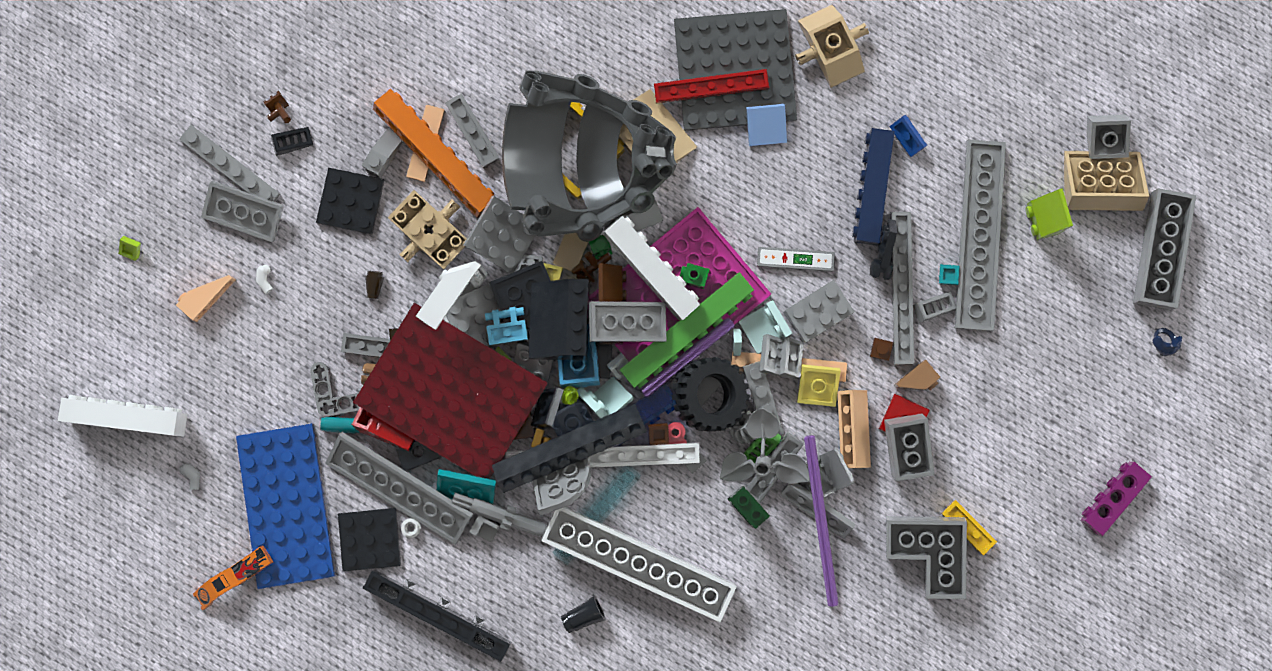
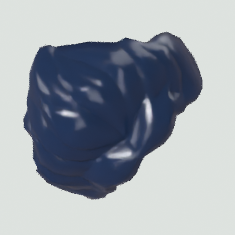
M1158 328L1154 333L1152 343L1161 356H1171L1181 348L1182 336L1176 337L1171 330ZM1164 333L1168 335L1171 339V344L1164 342L1158 334Z

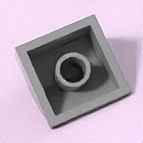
M1126 114L1087 116V143L1090 159L1129 157L1131 120Z

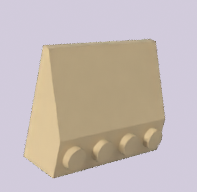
M651 89L633 99L648 105L652 110L651 116L674 133L676 136L674 143V159L676 163L697 148L662 103L656 104L655 94ZM623 123L619 139L632 155V135Z
M1064 151V195L1068 209L1143 211L1148 201L1149 193L1141 153L1129 152V157L1090 159L1089 151Z

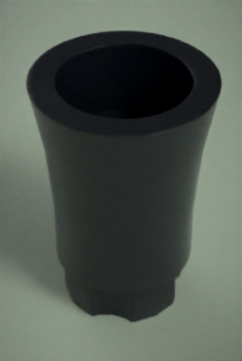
M595 596L561 616L564 628L568 633L606 621L605 614Z

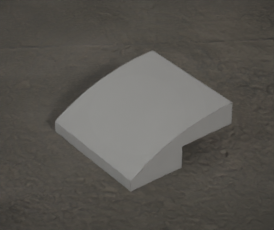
M769 334L764 335L760 372L779 377L799 379L801 376L803 342L789 337L781 339Z

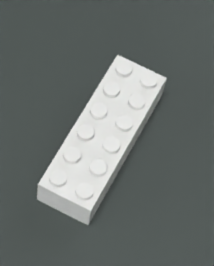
M619 217L602 234L658 298L665 302V306L678 320H684L700 305L698 302L699 297L692 290L688 291L684 287L686 285L685 281L680 276L677 277L672 273L674 270L667 261L662 262L659 258L661 254L657 249L649 247L646 243L648 241L641 232L637 233L633 229L634 223L628 217Z
M69 395L68 398H61L58 421L184 437L187 414L182 413V409L165 407L163 411V407L146 404L144 408V404L126 402L125 406V402L107 400L106 403L105 399L88 397L87 401V397Z

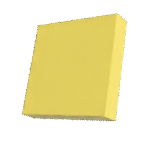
M802 364L797 403L836 407L840 368Z

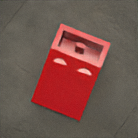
M361 407L351 424L362 434L409 451L414 441L413 438Z

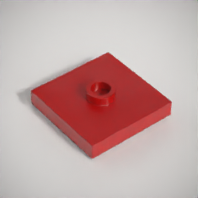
M894 394L878 429L886 432L884 423L886 419L923 414L927 417L930 410Z

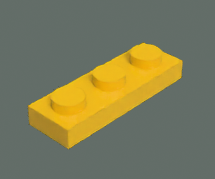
M956 500L941 513L944 517H965L967 521V541L981 555L984 556L997 543Z

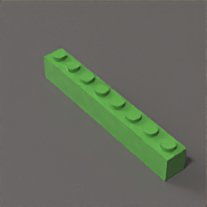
M740 272L704 300L684 320H680L666 331V342H653L623 366L620 372L634 389L637 386L639 389L649 382L647 380L648 377L652 374L654 376L658 375L664 370L662 368L667 362L671 364L678 358L677 354L681 350L686 352L693 346L692 341L696 338L701 340L708 334V328L718 326L723 321L722 317L725 314L730 316L738 309L737 305L741 301L746 303L753 297L751 293L754 289Z

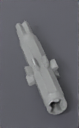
M455 493L452 499V503L499 522L500 528L505 530L513 527L543 537L547 524L516 513V507L507 505L505 509Z

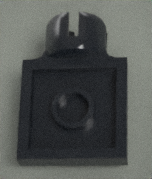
M888 219L887 225L882 227L881 236L883 237L882 243L880 242L877 247L878 257L871 262L870 275L876 279L879 277L880 272H883L884 280H889L892 275L894 264L890 260L897 236L896 220Z

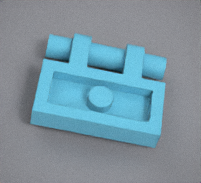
M510 307L509 310L502 311L496 309L490 313H485L486 321H494V325L486 326L490 346L528 340L526 321L517 320V316L524 315L523 307ZM511 317V322L500 324L501 318Z

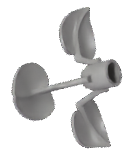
M764 408L755 410L747 422L748 434L754 439L761 438V455L757 457L754 463L751 459L747 460L745 454L732 452L724 458L720 479L742 481L750 478L754 471L759 476H767L770 470H774V467L777 466L775 474L783 483L809 482L810 477L805 461L796 454H784L781 462L776 461L771 464L770 458L765 456V437H775L779 432L780 424L776 416Z

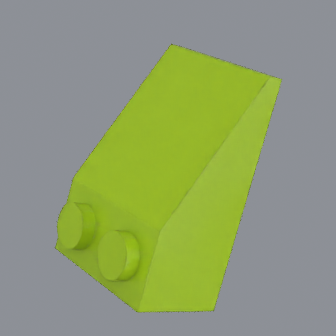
M1063 188L1027 203L1025 208L1028 218H1031L1033 224L1031 225V232L1033 236H1036L1037 240L1059 235L1073 226Z

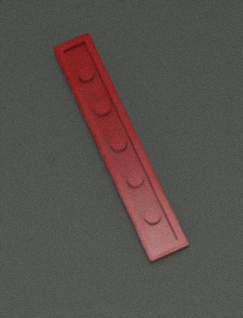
M767 69L654 83L656 104L769 89Z

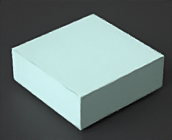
M733 329V356H740L742 348L741 330Z

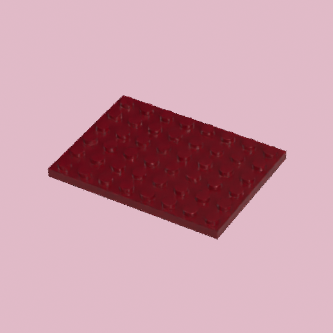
M414 302L353 403L476 477L490 479L494 473L492 465L502 460L548 383L445 320H442L435 330L416 317L422 307Z

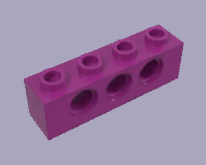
M1134 461L1122 464L1118 470L1120 472L1116 478L1112 477L1107 482L1106 486L1108 488L1104 492H1099L1094 498L1096 502L1093 506H1088L1081 514L1083 517L1080 521L1098 536H1103L1152 478L1149 473ZM1126 477L1130 480L1128 488L1123 484V480ZM1113 492L1118 495V500L1115 503L1111 500ZM1101 507H1104L1106 510L1104 517H1100L1098 513Z

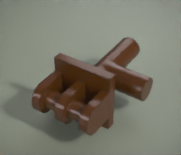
M279 90L275 96L271 95L268 101H263L271 112L266 116L270 122L279 116L284 123L291 121V118L285 111L289 104Z
M589 251L584 257L590 265L587 266L583 260H580V264L575 266L571 272L577 275V279H588L589 283L591 281L593 283L595 282L593 272L599 268V263L605 264L613 258L608 252L597 260Z

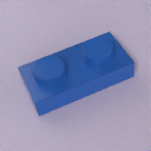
M907 115L902 116L889 126L892 131H895V136L910 157H913L928 146Z

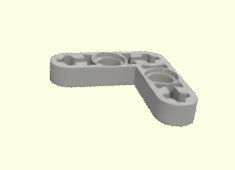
M316 362L312 365L310 370L317 410L321 416L331 417L356 412L360 409L359 406L354 409L355 404L352 397L356 398L358 393L334 398L328 366L322 362ZM320 365L321 368L325 369V371L322 372V378H327V381H319L316 383V379H320V376L318 373H315V370H317L318 366ZM322 384L328 386V392L325 395H321L318 392V388ZM344 399H348L351 403L348 410H343L340 406L341 401ZM334 401H336V407L338 409V412H335V408L329 409V413L327 414L325 411H322V408L325 407V403H327L328 406L335 405Z

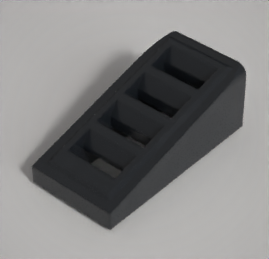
M309 127L271 134V141L276 156L313 146ZM301 133H304L306 142H302ZM294 135H297L298 144L294 142ZM288 137H289L290 143H291V145H289V146H287V142H286V139H285V138H288ZM278 140H282L283 147L279 146Z

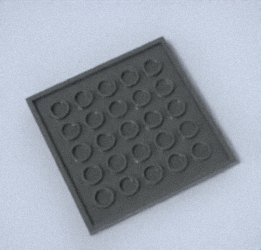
M786 9L674 19L679 80L767 69L769 89L681 100L684 131L747 125L746 107L785 104L786 122L797 121Z

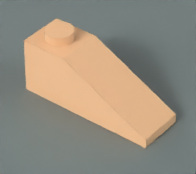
M228 275L192 289L187 293L185 292L179 297V302L176 306L190 319L198 322L236 279Z

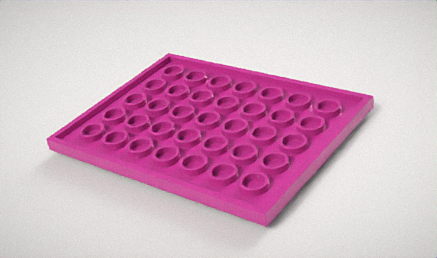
M699 207L649 246L657 249L661 254L659 258L662 262L667 261L674 269L672 273L677 277L680 276L682 266L686 267L687 263L710 269L704 289L687 284L684 286L688 291L692 290L699 297V304L740 272L754 289L751 293L753 297L746 303L741 301L734 313L730 316L725 314L722 317L723 321L729 318L734 325L737 324L771 295L770 291ZM629 264L623 268V271H626V282H623V290L627 291V301L623 302H662ZM692 271L690 273L692 278H696L698 276L697 272ZM599 288L589 296V302H599ZM666 307V331H668L680 320ZM713 326L707 329L708 333L714 329ZM696 338L694 341H692V344H696L699 341V339ZM623 342V345L615 346L630 362L653 342ZM681 350L677 356L680 357L685 352ZM667 362L662 368L665 369L670 364ZM652 374L647 380L650 381L655 376Z

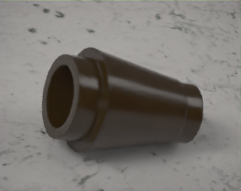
M367 271V275H365L367 298L378 299L384 277H382L383 272Z

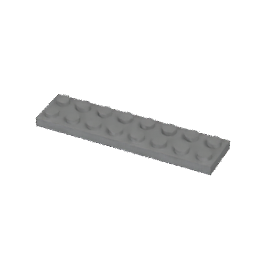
M343 432L338 435L325 462L328 466L455 545L473 515L472 512L453 504L452 500Z

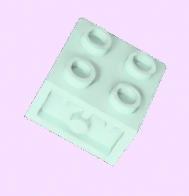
M773 300L739 321L740 326L757 354L762 351L764 335L769 334L784 339L792 334Z
M611 377L595 393H592L591 390L586 392L582 386L577 390L582 400L600 419L622 410L634 399L614 377Z

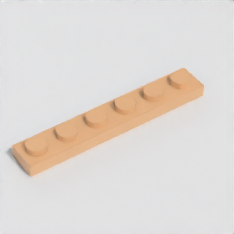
M732 351L731 365H737L740 372H744L743 366L761 361V354L741 352L740 356H733ZM802 358V364L840 368L839 382H846V362Z

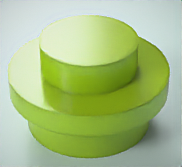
M568 386L563 389L561 402L566 405H572L577 401L579 394L575 387Z

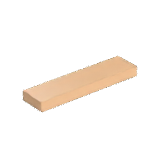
M426 105L422 119L427 122L429 129L433 133L438 134L445 110ZM413 152L406 177L425 182L429 168Z

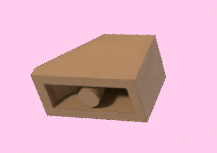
M925 359L895 383L894 386L902 389L926 390L928 388L932 390L939 384L937 380L940 376Z

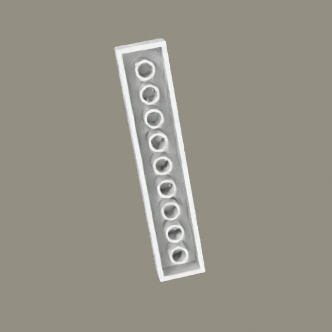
M567 507L554 511L541 539L542 542L718 622H721L737 587L728 580Z

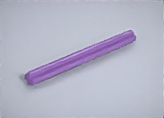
M726 318L640 389L646 397H649L681 371L685 365L692 362L735 326L732 320Z

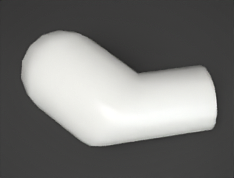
M268 265L259 266L256 270V282L265 294L273 290V287L267 281V275L271 271Z

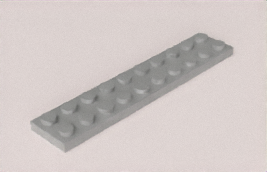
M971 139L966 141L955 329L994 331L1006 142Z

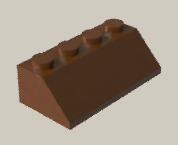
M599 263V302L627 301V291L623 290V282H626V271H623L622 266ZM599 342L600 345H623V342Z

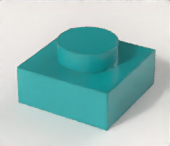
M940 264L939 285H958L960 265Z

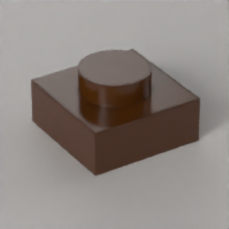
M874 338L870 357L889 361L893 342Z
M667 423L648 425L649 445L669 444Z

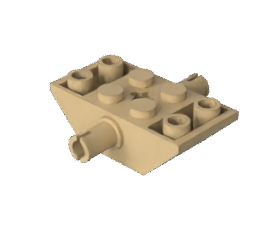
M833 5L798 20L810 45V49L795 55L796 60H799L798 64L800 66L816 59L830 88L865 72L860 51L855 42L856 39L869 34L868 28L865 29V23L849 30L843 16ZM829 42H831L832 44L835 43L836 45H835V46H831V45H829Z
M413 190L388 216L411 239V243L399 255L409 262L419 250H423L442 269H445L465 248L463 244L467 238L449 223V218L460 206L451 199L441 211H437ZM427 228H432L434 232L430 234L426 230Z

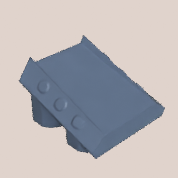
M578 396L577 401L572 405L559 404L552 427L559 437L594 421L580 396Z

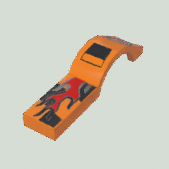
M260 546L230 568L209 579L193 593V596L198 598L202 605L201 609L205 610L218 597L246 582L272 564L273 560L265 547Z

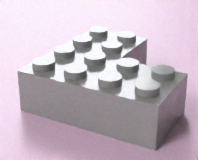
M886 516V558L925 560L926 599H966L967 521L965 517Z

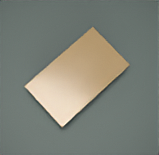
M576 233L565 234L552 264L572 271L580 263L588 242L580 240Z

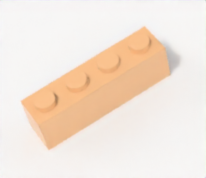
M867 390L837 391L840 453L843 455L848 468H871Z

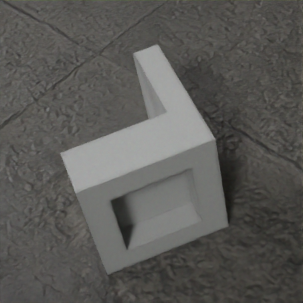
M478 515L470 533L492 542L500 525Z

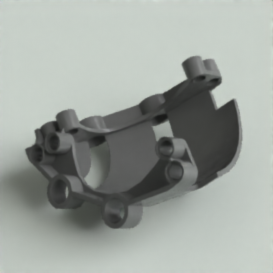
M525 71L519 89L527 100L526 105L508 104L503 130L502 168L511 210H525L522 222L531 235L551 236L576 233L579 239L584 242L593 241L601 235L603 224L630 209L634 213H643L652 207L655 201L653 192L674 173L677 166L674 159V143L676 140L674 133L651 116L652 110L648 105L637 100L625 101L599 88V83L588 75L577 74L573 79L541 71ZM571 102L586 104L580 123L576 153L578 182L583 200L588 208L583 210L571 209L562 174V140ZM623 123L627 126L633 139V171L625 189L622 187L617 168V145Z

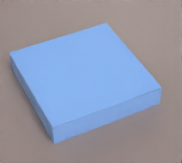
M785 104L746 107L749 146L787 143Z

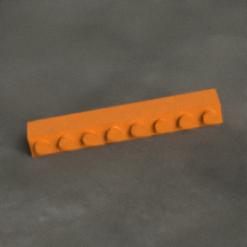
M389 89L374 102L373 110L476 218L481 216L491 197L495 196L494 192L482 184L478 175H473L468 170V165L455 156L456 154L452 148L446 147L443 144L441 137L429 129V125L425 120L419 119L415 110L403 102V98L399 93H394L392 89Z

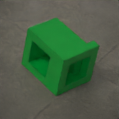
M603 234L595 240L589 241L593 256L597 260L608 252L611 255L613 254L610 242Z
M687 263L686 267L682 266L680 277L683 278L687 285L704 289L710 269ZM692 271L697 272L698 276L696 278L691 277L690 273Z

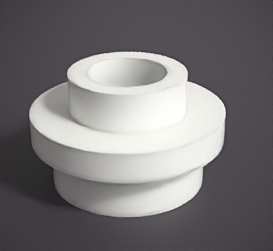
M413 518L406 519L401 525V531L406 537L413 538L420 533V523ZM410 524L415 527L412 532L408 530V525Z

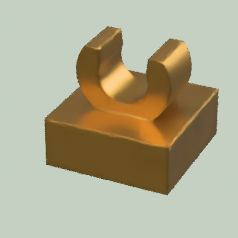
M537 428L531 447L551 439L544 437L545 431Z

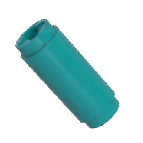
M321 418V431L360 433L351 425L354 418Z

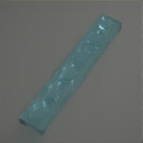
M624 466L584 515L603 523L640 479L641 475L631 466ZM558 548L552 552L566 565L574 558L573 555Z

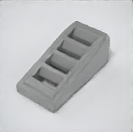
M950 291L917 302L913 305L919 323L956 310V304ZM943 298H946V301L948 303L949 308L947 309L943 302ZM937 300L940 304L941 311H939L938 306L936 304ZM929 303H931L934 313H931Z

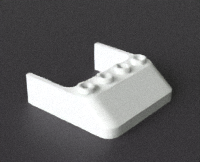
M474 261L450 268L448 271L445 269L439 277L441 281L416 317L435 330L442 320L448 322L446 315L458 297L478 289L486 278L487 272L483 266Z

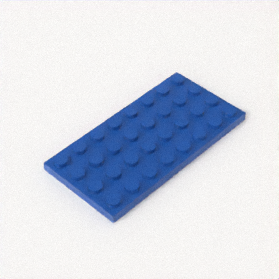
M313 424L236 436L252 552L260 546H264L273 560L272 564L255 575L257 589L335 577Z

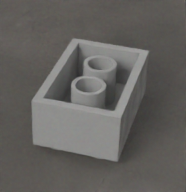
M832 280L786 309L783 313L803 344H806L852 315L855 311L835 280Z
M916 414L884 420L891 476L896 481L935 475L928 418L923 414Z

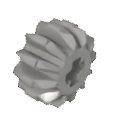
M742 411L743 417L741 420L735 421L736 425L728 428L734 440L741 444L745 442L749 444L754 439L747 431V422L752 413L750 411L746 413Z

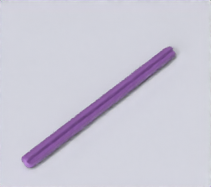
M814 435L805 436L804 442L827 603L829 607H834L838 605V597L816 441Z

